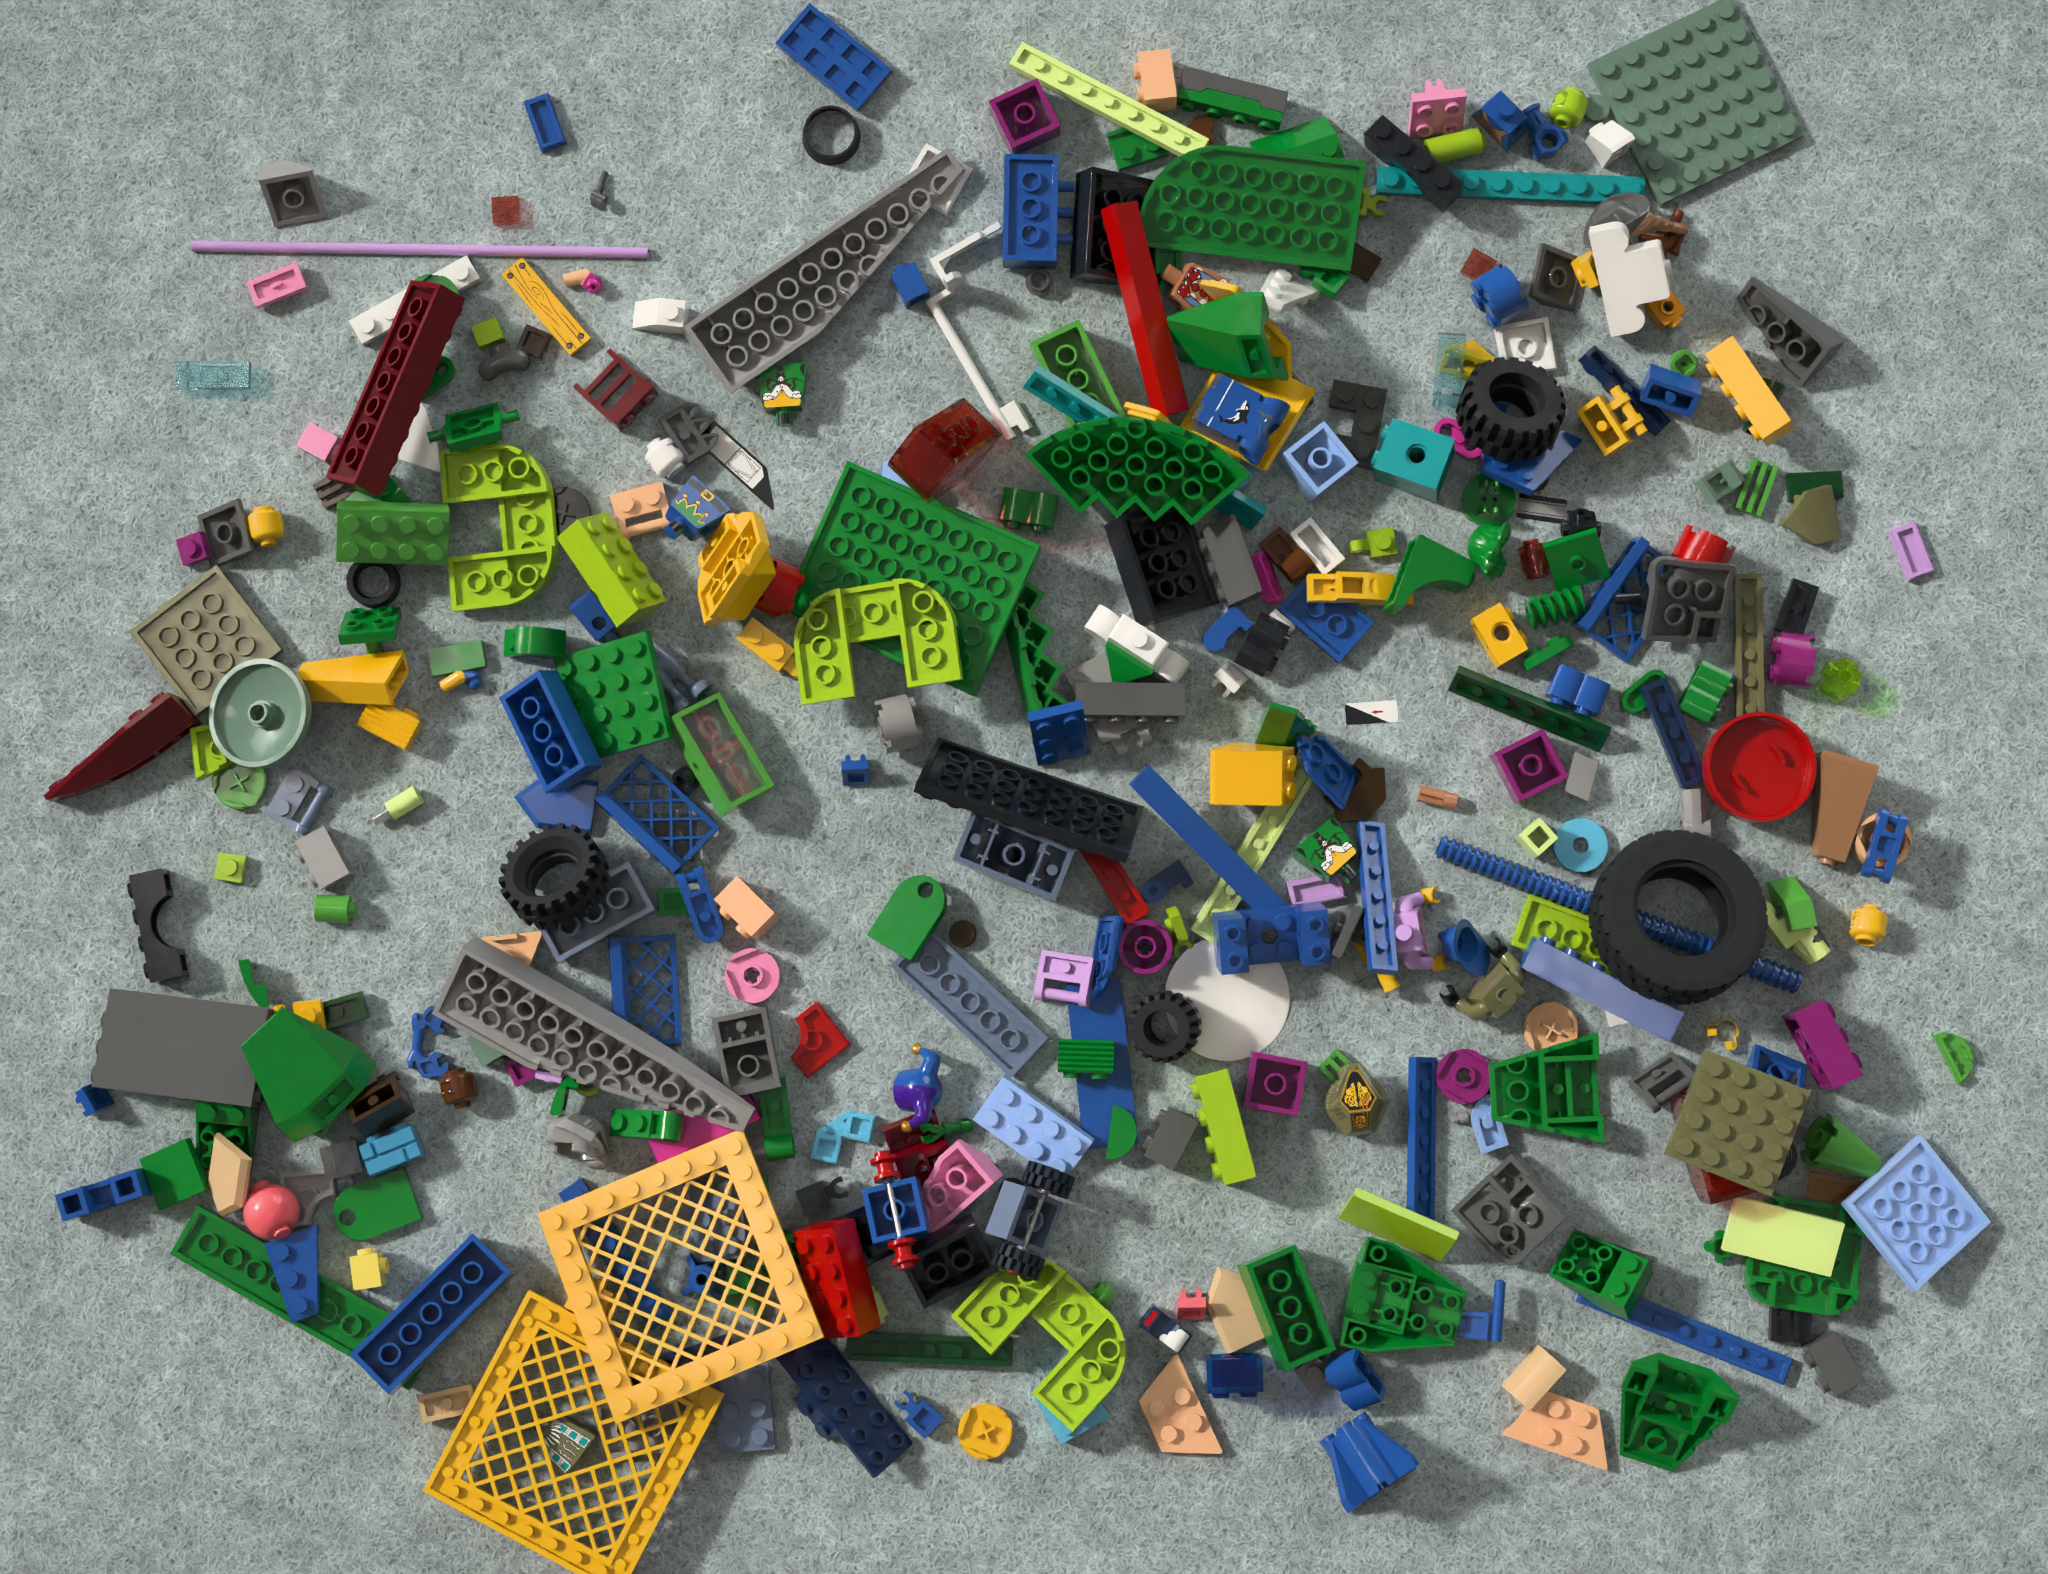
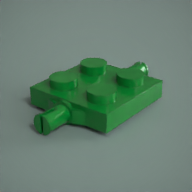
M498 402L445 415L443 429L427 432L430 443L446 439L450 453L456 451L463 452L472 447L484 444L491 445L503 440L502 429L504 424L520 421L517 409L501 413Z

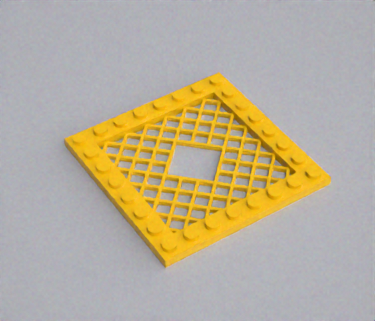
M734 1131L537 1214L616 1424L825 1337L745 1131ZM727 1166L730 1175L718 1169ZM711 1173L706 1186L693 1181ZM716 1174L730 1179L724 1194L710 1188ZM733 1183L740 1200L728 1196ZM685 1184L680 1197L668 1192V1190ZM690 1185L704 1190L698 1204L685 1199ZM708 1192L722 1197L716 1212L703 1207ZM660 1194L655 1207L642 1202ZM665 1195L678 1200L672 1215L659 1210ZM726 1199L740 1205L734 1220L720 1214ZM682 1203L696 1208L691 1222L677 1217ZM634 1205L629 1218L616 1213ZM639 1206L653 1211L647 1226L634 1221ZM743 1209L750 1226L738 1222ZM701 1210L714 1216L708 1230L695 1225ZM657 1213L670 1218L665 1233L651 1228ZM609 1216L603 1229L591 1224L594 1221ZM613 1217L627 1222L621 1236L608 1231ZM718 1218L732 1223L726 1238L713 1233ZM675 1221L688 1226L682 1241L669 1236ZM631 1224L645 1230L639 1244L626 1239ZM736 1225L750 1231L744 1245L730 1240ZM583 1226L579 1237H577L575 1229ZM588 1227L601 1232L596 1247L582 1242ZM692 1229L706 1234L701 1248L687 1243ZM649 1232L663 1237L657 1252L643 1246ZM606 1235L619 1240L613 1255L600 1249ZM753 1235L760 1252L748 1248ZM711 1236L724 1242L718 1256L705 1251ZM667 1239L716 1260L695 1312L645 1291ZM623 1243L637 1248L631 1262L618 1257ZM728 1244L742 1249L736 1264L723 1259ZM581 1246L593 1251L589 1263L586 1261ZM641 1250L654 1255L649 1270L636 1265ZM746 1251L760 1257L754 1271L740 1266ZM598 1253L611 1258L605 1273L592 1268ZM616 1261L629 1266L623 1281L610 1275ZM763 1261L770 1278L758 1274ZM721 1262L734 1268L728 1282L715 1277ZM633 1269L647 1274L641 1288L628 1283ZM738 1270L752 1275L746 1290L733 1285ZM591 1272L603 1277L598 1290ZM756 1278L770 1283L764 1298L751 1292ZM608 1279L621 1285L615 1299L602 1294ZM713 1281L726 1286L720 1301L707 1295ZM625 1287L639 1292L633 1307L620 1302ZM773 1288L776 1291L780 1304L768 1300ZM730 1289L744 1294L739 1308L725 1303ZM643 1295L657 1300L651 1315L638 1309ZM749 1296L762 1301L757 1316L743 1311ZM601 1298L613 1303L608 1316ZM705 1299L718 1304L713 1319L699 1314ZM661 1302L675 1308L669 1322L655 1317ZM766 1304L780 1309L775 1324L761 1319ZM617 1306L631 1311L625 1325L612 1320ZM723 1307L736 1312L731 1327L717 1322ZM679 1310L692 1315L687 1330L673 1324ZM635 1313L649 1319L643 1333L630 1328ZM784 1314L787 1322L780 1324V1321ZM740 1315L754 1320L749 1335L735 1329ZM697 1318L711 1323L705 1338L691 1332ZM653 1321L667 1326L661 1341L648 1336ZM759 1322L771 1327V1329L754 1335ZM611 1324L623 1329L618 1343ZM715 1325L729 1331L723 1346L709 1340ZM671 1328L685 1334L679 1349L665 1343ZM627 1332L641 1337L635 1351L622 1346ZM733 1333L746 1338L728 1346ZM689 1336L703 1342L697 1356L683 1351ZM645 1339L659 1345L653 1359L639 1354ZM707 1344L720 1349L702 1357ZM663 1347L677 1353L671 1367L658 1362ZM621 1351L633 1356L628 1369ZM681 1355L694 1360L676 1368ZM637 1358L651 1363L645 1378L632 1373ZM655 1366L668 1371L650 1379ZM631 1377L641 1381L642 1383H639L634 1386Z
M530 1289L516 1312L428 1479L423 1492L576 1574H632L726 1393L709 1385L669 1402L674 1403L677 1418L663 1422L660 1409L657 1407L654 1409L658 1424L645 1428L640 1414L636 1416L640 1430L626 1434L621 1422L618 1424L621 1436L607 1440L603 1425L613 1422L614 1418L601 1421L597 1406L607 1403V1399L595 1402L591 1387L601 1383L599 1380L589 1381L586 1367L592 1366L593 1362L584 1364L580 1350L588 1354L589 1351L574 1312ZM540 1329L548 1332V1334L537 1337ZM615 1335V1338L618 1343L620 1337ZM551 1337L555 1352L541 1356L537 1341ZM556 1337L573 1345V1347L559 1350ZM624 1339L622 1346L635 1351L637 1346ZM531 1346H533L536 1358L524 1362ZM641 1349L639 1353L651 1359L655 1356L644 1349ZM575 1350L579 1365L565 1370L561 1354ZM621 1351L628 1369L633 1356ZM556 1356L560 1372L546 1375L542 1360ZM637 1358L632 1373L645 1378L651 1363ZM661 1358L658 1359V1362L665 1364L669 1367L672 1366V1364L662 1360ZM537 1362L542 1377L527 1381L523 1366ZM655 1366L650 1379L668 1371ZM581 1369L585 1384L571 1389L567 1373ZM518 1371H520L523 1383L510 1387ZM562 1375L566 1390L552 1395L548 1379ZM543 1381L547 1397L533 1401L529 1385ZM524 1387L528 1403L514 1406L510 1392ZM586 1388L591 1403L577 1408L573 1392ZM568 1394L572 1409L558 1414L554 1398ZM506 1396L510 1408L497 1412ZM549 1400L553 1416L539 1420L535 1404ZM678 1402L687 1406L683 1415ZM530 1406L534 1422L520 1426L516 1411ZM592 1407L608 1461L556 1477L540 1424ZM511 1412L515 1428L501 1432L497 1417ZM493 1421L496 1434L484 1437ZM678 1422L669 1440L665 1426ZM536 1426L540 1441L526 1445L522 1430ZM660 1428L665 1443L650 1447L646 1432ZM517 1431L521 1447L507 1451L503 1436ZM641 1434L646 1449L631 1453L627 1438ZM498 1438L502 1453L488 1457L484 1442ZM623 1440L627 1455L612 1459L608 1444ZM541 1445L545 1460L531 1464L527 1449ZM480 1446L483 1459L471 1462ZM665 1447L656 1465L652 1451ZM522 1451L527 1466L512 1470L508 1455ZM647 1453L651 1468L637 1472L633 1457ZM504 1457L508 1472L494 1476L489 1461ZM628 1459L632 1474L618 1478L614 1463ZM485 1463L489 1478L475 1482L471 1467ZM547 1464L551 1479L537 1483L533 1468ZM609 1465L613 1480L599 1484L595 1469ZM528 1470L532 1485L518 1489L514 1474ZM590 1471L595 1486L580 1490L576 1475ZM465 1472H467L469 1481L463 1478ZM652 1472L644 1490H642L639 1476ZM509 1476L513 1491L499 1495L495 1480ZM571 1477L576 1492L561 1496L557 1481ZM634 1478L638 1493L624 1497L620 1482ZM490 1482L493 1494L479 1487V1485ZM553 1483L557 1498L543 1502L538 1487ZM615 1484L619 1499L605 1504L601 1488ZM534 1489L538 1504L524 1508L520 1493ZM596 1490L600 1505L586 1510L582 1494ZM515 1495L518 1507L503 1499ZM577 1496L581 1512L567 1516L563 1501ZM639 1498L629 1516L626 1501ZM558 1502L562 1518L548 1522L544 1507ZM621 1503L625 1519L611 1523L607 1508ZM540 1509L542 1520L527 1512ZM602 1509L606 1525L592 1529L588 1514ZM583 1516L587 1531L573 1535L569 1520ZM564 1522L567 1533L552 1525ZM626 1523L616 1541L612 1527ZM608 1529L612 1544L597 1548L593 1533ZM589 1535L592 1547L577 1538ZM612 1549L609 1556L602 1553V1551Z

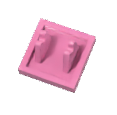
M1440 79L1436 81V86H1432L1431 81L1428 80L1425 84L1424 93L1411 94L1408 122L1409 137L1443 135L1463 130L1467 98L1465 88L1446 90Z

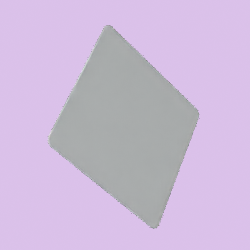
M1575 752L1565 791L1588 801L1598 762Z

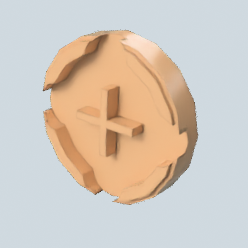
M1556 1002L1541 1003L1533 1007L1526 1015L1523 1023L1524 1038L1528 1046L1534 1051L1576 1039L1579 1033L1578 1021L1574 1013L1569 1008Z

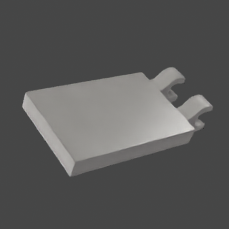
M1105 652L1064 673L1074 694H1076V682H1112ZM1097 719V723H1091L1101 744L1105 745L1110 742L1118 758L1127 755L1129 752L1120 736L1134 729L1143 746L1153 739L1145 724L1136 723V719H1125V723H1108V719Z
M608 1402L597 1406L601 1421L613 1417ZM678 1402L683 1415L687 1406ZM674 1403L659 1407L663 1422L677 1418ZM655 1409L641 1414L645 1428L659 1423ZM636 1416L622 1422L626 1434L640 1430ZM615 1421L603 1425L607 1440L621 1436L618 1424ZM678 1422L665 1426L669 1440ZM660 1428L646 1432L650 1447L665 1443ZM598 1429L600 1459H607ZM641 1434L627 1438L631 1453L646 1449ZM623 1440L608 1444L612 1458L627 1455ZM665 1447L652 1451V1454H662Z

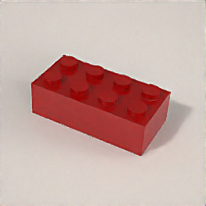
M855 1219L814 1222L792 1232L807 1292L825 1336L822 1339L860 1337L882 1326Z

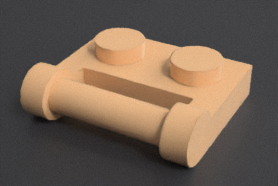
M662 481L610 495L618 528L628 540L633 536L663 529L670 523L665 517L669 503ZM662 511L663 518L627 527L626 520Z

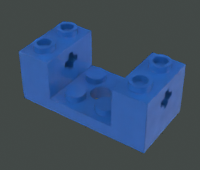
M1321 902L1211 913L1215 963L1221 975L1249 972V965L1299 960L1304 967L1332 964L1328 910ZM1267 928H1273L1276 931V936L1271 942H1265L1261 938L1262 932Z

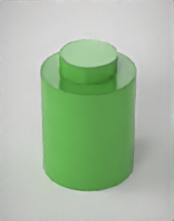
M316 896L314 904V918L316 922L350 923L352 918H356L357 902H353L352 896Z

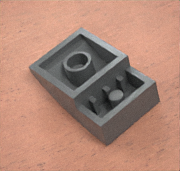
M766 1007L712 1018L722 1078L727 1088L738 1096H744L782 1087L773 1033Z

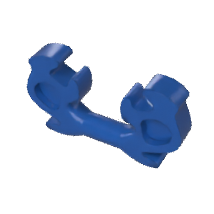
M435 1006L428 1007L420 1020L419 1013H414L411 1021L413 1040L407 1063L408 1067L412 1069L416 1062L418 1071L424 1078L445 1077L444 1072L450 1070L449 1062H445L442 1066L439 1063V1058L444 1056L443 1053L431 1052L428 1057H425L423 1053L424 1032L429 1026L435 1033L446 1032V1029L442 1028L444 1020L432 1014Z

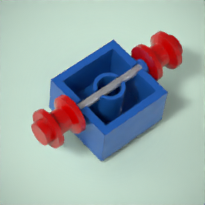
M890 1150L879 1151L870 1160V1165L877 1167L878 1175L873 1178L874 1183L882 1185L862 1189L872 1243L878 1249L888 1247V1249L894 1250L896 1258L891 1261L892 1267H898L899 1271H906L915 1268V1263L920 1261L918 1255L912 1254L911 1246L916 1243L915 1240L932 1236L921 1182L916 1176L898 1180L902 1177L901 1172L895 1171L893 1163L898 1160L897 1154H891Z

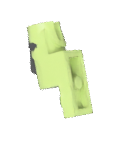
M1765 901L1767 906L1766 915H1768V927L1765 933L1779 951L1786 950L1793 945L1794 948L1792 950L1807 966L1814 964L1831 951L1829 949L1830 945L1819 925L1813 928L1788 932L1784 914L1776 918L1775 908L1771 903Z

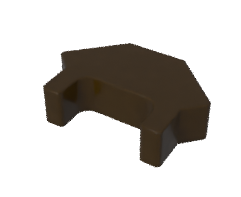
M1358 758L1352 766L1360 773L1361 779L1351 790L1345 807L1340 809L1327 795L1323 797V801L1334 810V818L1337 822L1367 821L1386 800L1384 768H1371L1361 758Z

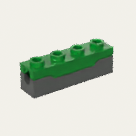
M1184 66L1176 105H1179L1182 110L1187 112L1199 110L1206 112V115L1212 118L1228 117L1232 118V121L1236 124L1247 125L1252 123L1258 125V128L1261 130L1273 131L1274 129H1280L1289 92Z

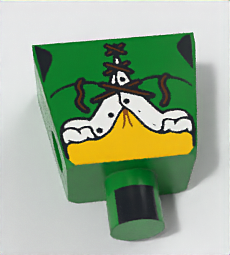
M806 362L774 364L756 377L765 413H776V426L778 427L792 426V411H803L808 374Z
M1333 816L1295 848L1292 856L1327 883L1338 874L1349 885L1360 875L1350 864L1355 859L1357 850Z

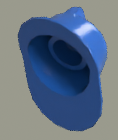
M1462 919L1455 926H1451L1445 931L1438 933L1437 937L1442 944L1443 955L1448 961L1461 964L1469 974L1475 977H1480L1487 972L1490 964V952L1486 948L1485 940L1469 920Z

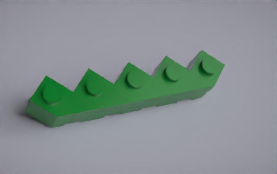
M1030 582L1027 583L1005 632L1027 719L1028 712L1070 703L1051 690L1064 667L1042 653L1055 630L1033 616L1045 593Z

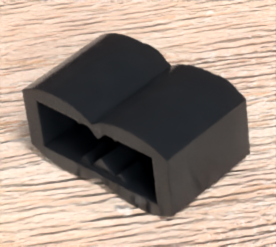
M1261 611L1234 663L1261 677L1264 676L1266 671L1272 673L1279 658L1275 657L1277 650L1281 649L1284 651L1291 638L1287 634L1290 626Z

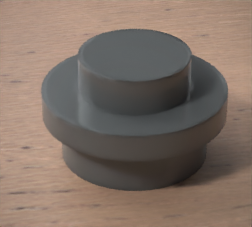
M1041 268L1031 270L1026 276V288L1031 294L1037 296L1048 293L1052 287L1050 273Z

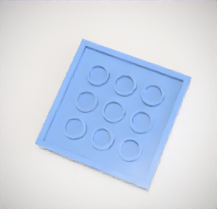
M1917 1135L1909 1141L1881 1169L1868 1178L1841 1203L1843 1208L1911 1292L1917 1291L1991 1223L1922 1135Z

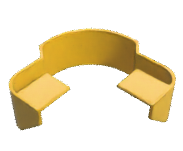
M1724 1019L1730 1022L1736 1030V1035L1733 1037L1734 1047H1732V1041H1725L1726 1050H1734L1737 1047L1736 1037L1739 1035V1030L1734 1022ZM1715 1024L1707 1025L1705 1028L1707 1036H1716L1717 1029H1708L1710 1025Z

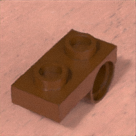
M1280 526L1258 544L1292 586L1315 568L1309 556L1293 543Z

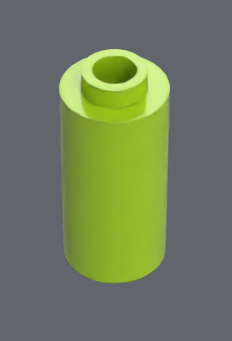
M1478 127L1424 140V150L1441 164L1483 153V147L1487 146L1486 135Z

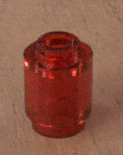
M1538 539L1522 542L1523 546L1518 548L1522 572L1526 574L1527 580L1549 576L1548 569H1550L1543 544L1539 543Z

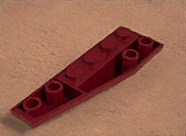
M169 692L160 693L150 701L151 705L145 710L140 709L131 714L128 718L129 722L122 726L85 760L76 765L69 774L51 784L48 788L49 791L43 796L48 801L57 802L108 785L156 759L188 735L190 728L198 727L202 723L192 714L179 696Z

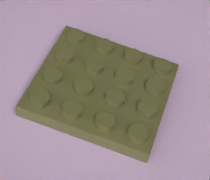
M215 565L129 631L195 717H199L209 709L216 687L231 669L252 659L273 660L284 651L218 565Z
M1703 1049L1664 1155L1772 1197L1811 1091Z

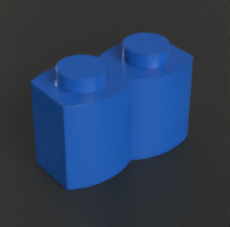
M1559 664L1555 668L1545 697L1550 699L1549 702L1563 708L1569 706L1575 709V713L1587 718L1591 716L1596 717L1600 713L1610 684L1569 666Z
M1355 1348L1327 1360L1324 1372L1327 1382L1340 1391L1342 1402L1353 1411L1383 1401L1385 1385L1379 1375L1370 1368L1368 1361L1358 1349Z

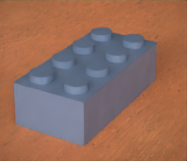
M628 861L608 872L610 881L603 882L604 887L607 889L605 895L598 894L596 900L599 904L595 908L589 906L585 910L587 916L583 919L578 915L572 918V925L567 926L565 922H561L558 929L552 930L548 924L545 925L543 930L539 929L557 963L563 964L658 912L633 863Z

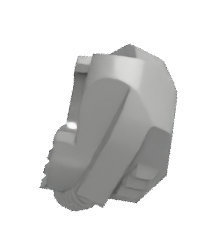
M567 1114L551 1119L546 1128L547 1142L552 1145V1153L560 1157L583 1161L589 1168H602L610 1164L607 1156L610 1152L604 1126L594 1117Z

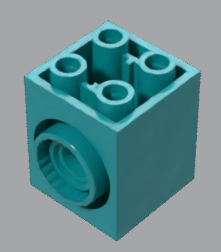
M1393 418L1390 425H1385L1380 439L1383 440L1381 450L1376 449L1371 461L1375 481L1437 502L1455 455V439ZM1415 459H1421V460H1423V461L1420 462V463H1413V462H1412V461L1415 460Z

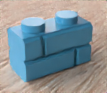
M405 1122L390 1128L391 1134L381 1137V1134L378 1133L364 1139L366 1144L359 1146V1150L370 1177L378 1176L426 1156L415 1125L407 1127Z

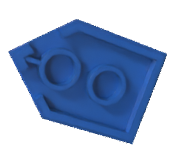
M1297 735L1296 742L1305 773L1338 808L1343 809L1359 772L1325 736L1307 737L1306 735Z
M538 779L514 798L536 828L543 829V826L550 825L552 829H556L558 823H564L569 829L574 824L581 831L586 830L591 836L596 807L594 798L598 794L599 782L581 780L565 792L545 793Z
M1100 915L1098 919L1092 958L1097 959L1093 976L1096 980V984L1093 986V993L1097 998L1105 992L1116 970L1124 917Z

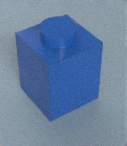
M915 262L910 265L903 263L894 269V273H891L892 282L905 308L911 307L930 297L929 290Z

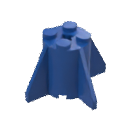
M1366 1411L1352 1420L1354 1425H1352L1351 1421H1348L1337 1428L1335 1432L1337 1434L1336 1437L1334 1433H1331L1320 1441V1444L1332 1461L1341 1503L1347 1513H1350L1383 1489L1409 1474L1419 1465V1462L1411 1452L1376 1428Z

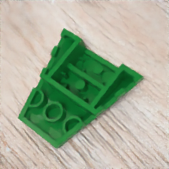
M1598 1032L1489 1064L1491 1120L1605 1143L1603 1115H1600L1596 1063V1060H1600Z

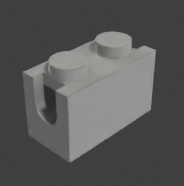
M322 826L295 841L298 847L295 850L296 855L301 863H306L311 872L308 873V877L315 888L319 887L321 890L327 891L355 875L330 827Z

